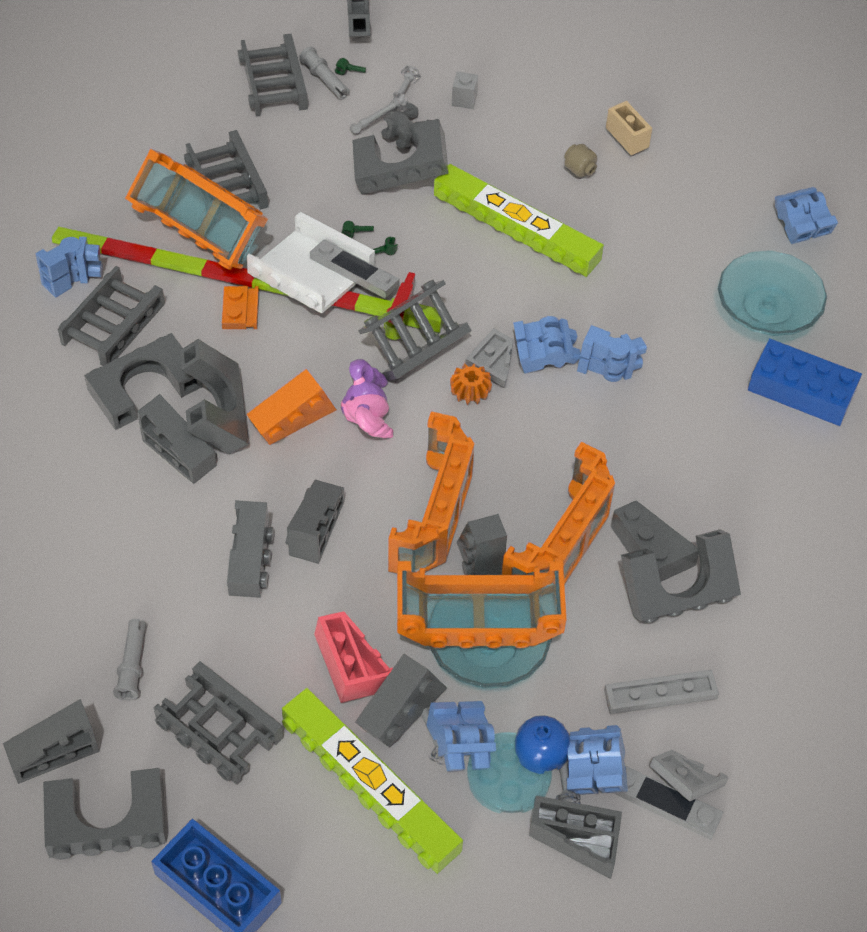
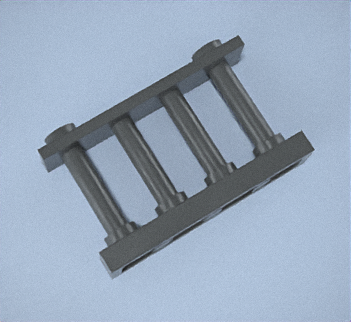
M292 33L283 34L284 44H280L279 47L247 51L245 40H241V50H238L239 63H244L251 95H248L249 106L254 108L256 117L260 116V105L293 100V102L298 103L299 111L308 109L307 91ZM278 55L286 57L281 62L252 66L249 60ZM280 70L290 72L288 76L254 81L253 74ZM284 85L294 88L289 92L258 96L257 89Z
M237 130L228 132L229 142H226V145L194 153L191 144H186L187 153L184 154V160L187 166L206 177L237 169V171L241 170V176L220 181L217 184L225 189L243 184L249 186L248 192L237 194L236 196L246 202L250 200L252 202L256 201L260 210L268 208L267 190ZM225 154L234 155V160L204 169L199 164L200 161ZM201 188L206 199L205 205L209 212L216 198ZM223 203L221 209L229 207V205ZM220 211L215 218L216 222L221 221Z
M115 266L110 273L103 277L99 285L67 320L60 324L58 333L61 345L66 346L72 338H75L97 349L100 365L104 366L112 362L123 353L165 305L163 289L154 285L149 292L144 293L122 282L120 267ZM118 290L140 302L135 308L130 309L109 297ZM103 305L126 318L120 324L115 325L95 313ZM87 322H90L112 334L106 340L100 341L80 329Z
M433 279L421 286L422 290L382 316L377 317V315H374L365 320V326L358 330L360 334L372 331L389 361V369L382 372L387 381L398 379L472 331L467 322L458 324L453 321L437 290L446 285L444 280L435 282ZM427 296L430 297L446 326L444 328L446 332L440 336L435 334L418 303ZM409 307L427 338V344L423 347L415 344L399 315ZM390 319L408 349V356L403 360L396 356L380 325Z

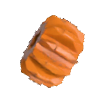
M464 363L462 369L456 368L454 375L450 378L452 395H457L458 402L466 400L467 405L470 401L478 404L480 399L486 400L488 393L492 389L490 373L485 372L484 366L477 368L475 363L470 367Z

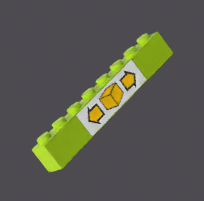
M452 164L448 165L449 174L440 175L434 179V196L511 236L516 241L524 243L535 251L552 258L555 262L567 266L576 273L587 277L602 260L604 244Z
M305 688L282 707V724L291 734L295 732L301 738L300 741L305 749L309 752L314 751L320 757L319 760L324 768L328 771L333 770L339 776L340 783L347 790L352 789L358 795L360 803L367 810L371 808L378 815L379 822L386 829L391 828L398 835L399 842L406 849L411 848L418 855L419 862L426 869L431 868L438 874L462 852L463 839L308 688Z

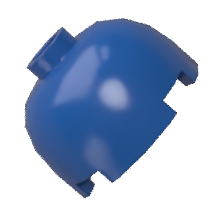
M546 715L534 716L526 720L518 728L514 741L515 752L520 764L530 772L544 774V771H552L556 768L559 770L568 761L570 736L564 724L556 718Z

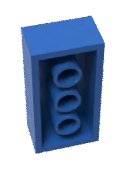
M769 338L752 373L748 391L841 426L862 373Z
M193 818L151 861L155 875L222 932H256L282 903L280 890Z

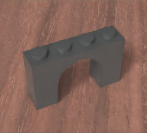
M435 119L417 124L419 143L416 151L409 158L397 163L381 161L380 148L374 135L352 140L354 175L361 194L449 174L445 133L440 120Z
M172 333L159 337L155 341L139 347L120 358H116L102 367L95 368L84 375L87 390L115 430L137 420L135 405L124 390L128 380L137 374L155 372L163 375L170 381L181 398L203 387L202 382L182 371L180 350L183 347Z
M197 339L180 350L181 369L202 382L210 390L217 406L204 399L186 410L187 430L189 433L230 455L248 444L239 364Z
M719 529L696 535L700 558V573L696 582L689 589L681 593H668L663 588L654 552L645 548L622 554L621 558L633 616L644 623H651L657 621L659 616L681 615L683 610L689 608L695 610L708 607V603L716 601L717 603H726L732 601V597L741 595L730 533Z
M160 768L131 771L132 803L130 810L122 821L114 826L102 829L89 827L78 819L77 790L73 778L44 781L45 849L49 858L62 860L77 854L94 856L98 855L101 851L125 852L133 847L142 846L143 848L150 849L158 847L159 844H165L163 781Z

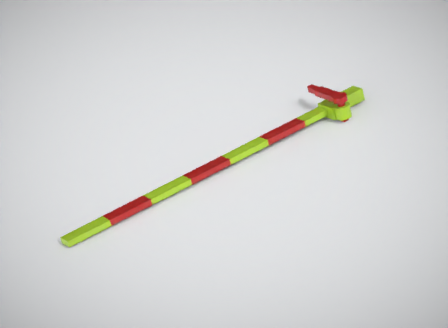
M59 226L51 237L52 243L60 244L67 237H75L77 239L79 237H87L88 244L100 245L101 254L252 288L259 286L261 290L287 295L250 275L247 268L239 269L232 267L230 270L221 266L216 261ZM413 272L407 274L395 298H392L391 301L348 291L332 306L382 316L411 297L416 274ZM419 304L434 332L440 333L444 323L436 308ZM410 307L399 314L405 325L421 329ZM391 319L384 323L386 337L392 340L401 338Z

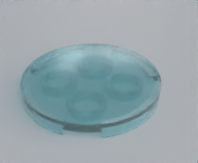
M513 732L495 734L496 751L490 753L491 763L489 769L472 770L471 756L467 766V778L473 796L484 807L497 813H524L533 809L536 796L545 797L547 795L552 779V771H544V774L530 772L520 764L515 752L514 743L517 733Z

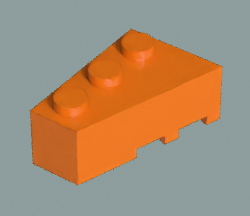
M305 369L246 415L268 444L271 445L337 409L313 376Z

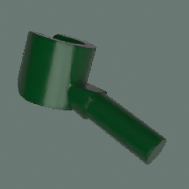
M340 58L336 63L334 71L338 75H344L346 70L365 73L366 67L349 64L347 59Z
M345 221L341 233L353 238L354 232H373L374 226L355 225L352 221Z
M387 237L383 246L373 249L375 254L384 252L387 255H394L398 248V244H395L396 238Z

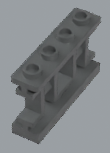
M199 661L192 668L193 674L185 678L186 686L191 691L176 706L166 698L162 701L161 706L157 704L153 708L156 717L155 722L164 731L169 729L174 733L176 740L185 748L190 746L195 750L197 757L203 763H211L216 767L217 773L224 780H232L238 785L241 781V776L243 774L246 775L249 771L248 763L243 760V757L257 743L267 751L271 749L272 744L277 745L283 739L282 725ZM205 689L214 697L203 707L197 700L204 694ZM188 709L195 714L188 722L189 728L178 720ZM216 710L232 722L217 739L201 727ZM244 721L255 729L246 739L237 734L245 726ZM229 742L237 748L229 756L230 761L219 753Z

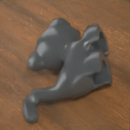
M405 102L403 108L407 111L401 112L398 110L384 117L388 127L381 131L382 136L387 139L394 138L396 135L399 136V139L396 140V145L400 149L409 147L410 140L418 147L417 124L431 121L426 120L415 123L410 121L409 119L418 116L419 110L414 104Z

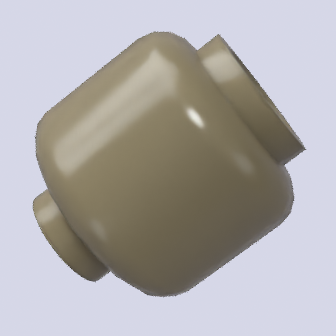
M573 144L565 152V166L577 177L590 176L597 169V155L585 144Z

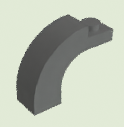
M347 0L349 36H371L368 0Z

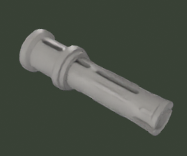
M307 47L301 52L299 56L300 62L306 64L313 75L319 76L340 100L347 97L343 91L349 95V88L327 67V61L317 55L314 47Z
M131 619L128 622L123 662L117 668L119 678L113 694L121 700H134L139 694L137 682L142 675L139 661L146 622L143 620L139 626L140 619Z

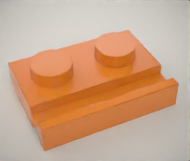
M224 286L222 329H246V327L257 329L259 286H255V289L248 288V286Z

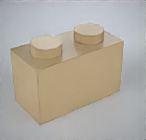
M628 101L608 109L606 129L630 155L649 148L652 127Z

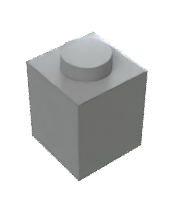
M456 72L452 88V106L474 108L477 96L478 75Z

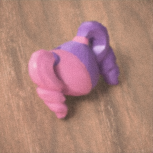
M356 359L350 363L349 371L353 379V385L348 389L341 401V411L348 421L358 424L369 435L380 438H392L393 429L384 423L385 421L382 419L387 414L389 405L386 394L381 388H384L388 382L385 376L367 361Z

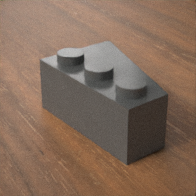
M499 514L467 522L456 542L463 558L462 568L464 574L502 575L507 533Z
M403 654L355 723L390 748L422 715L424 709L429 707L431 702H434L447 687L429 669Z
M81 699L3 743L18 784L99 752L92 726Z

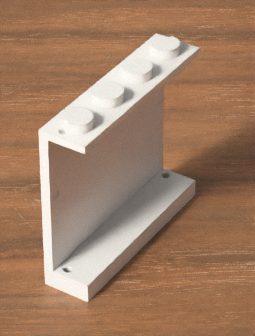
M300 212L295 216V231L261 259L250 253L247 255L248 273L253 277L260 279L308 307L323 313L357 283L311 260L310 251L320 242L326 240L374 265L375 250Z

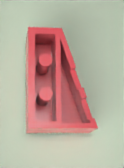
M344 611L318 617L314 635L340 702L343 703L374 695L393 668H389L380 658L381 654L376 648L373 649L364 639L365 635Z

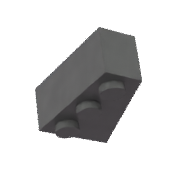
M161 394L137 411L143 442L190 482L195 484L216 467V453L213 447L188 432L187 422Z
M315 479L311 487L307 488L303 501L287 527L285 543L289 548V556L319 564L345 502L344 487Z
M235 500L237 520L236 525L232 527L234 540L229 557L228 593L229 596L261 598L262 588L267 587L268 573L264 572L265 565H270L271 550L267 549L268 543H273L274 527H269L267 502Z
M637 500L614 510L611 528L628 553L645 548L655 553L661 582L696 566L699 555L698 548Z
M536 796L529 836L611 879L616 860L622 811Z

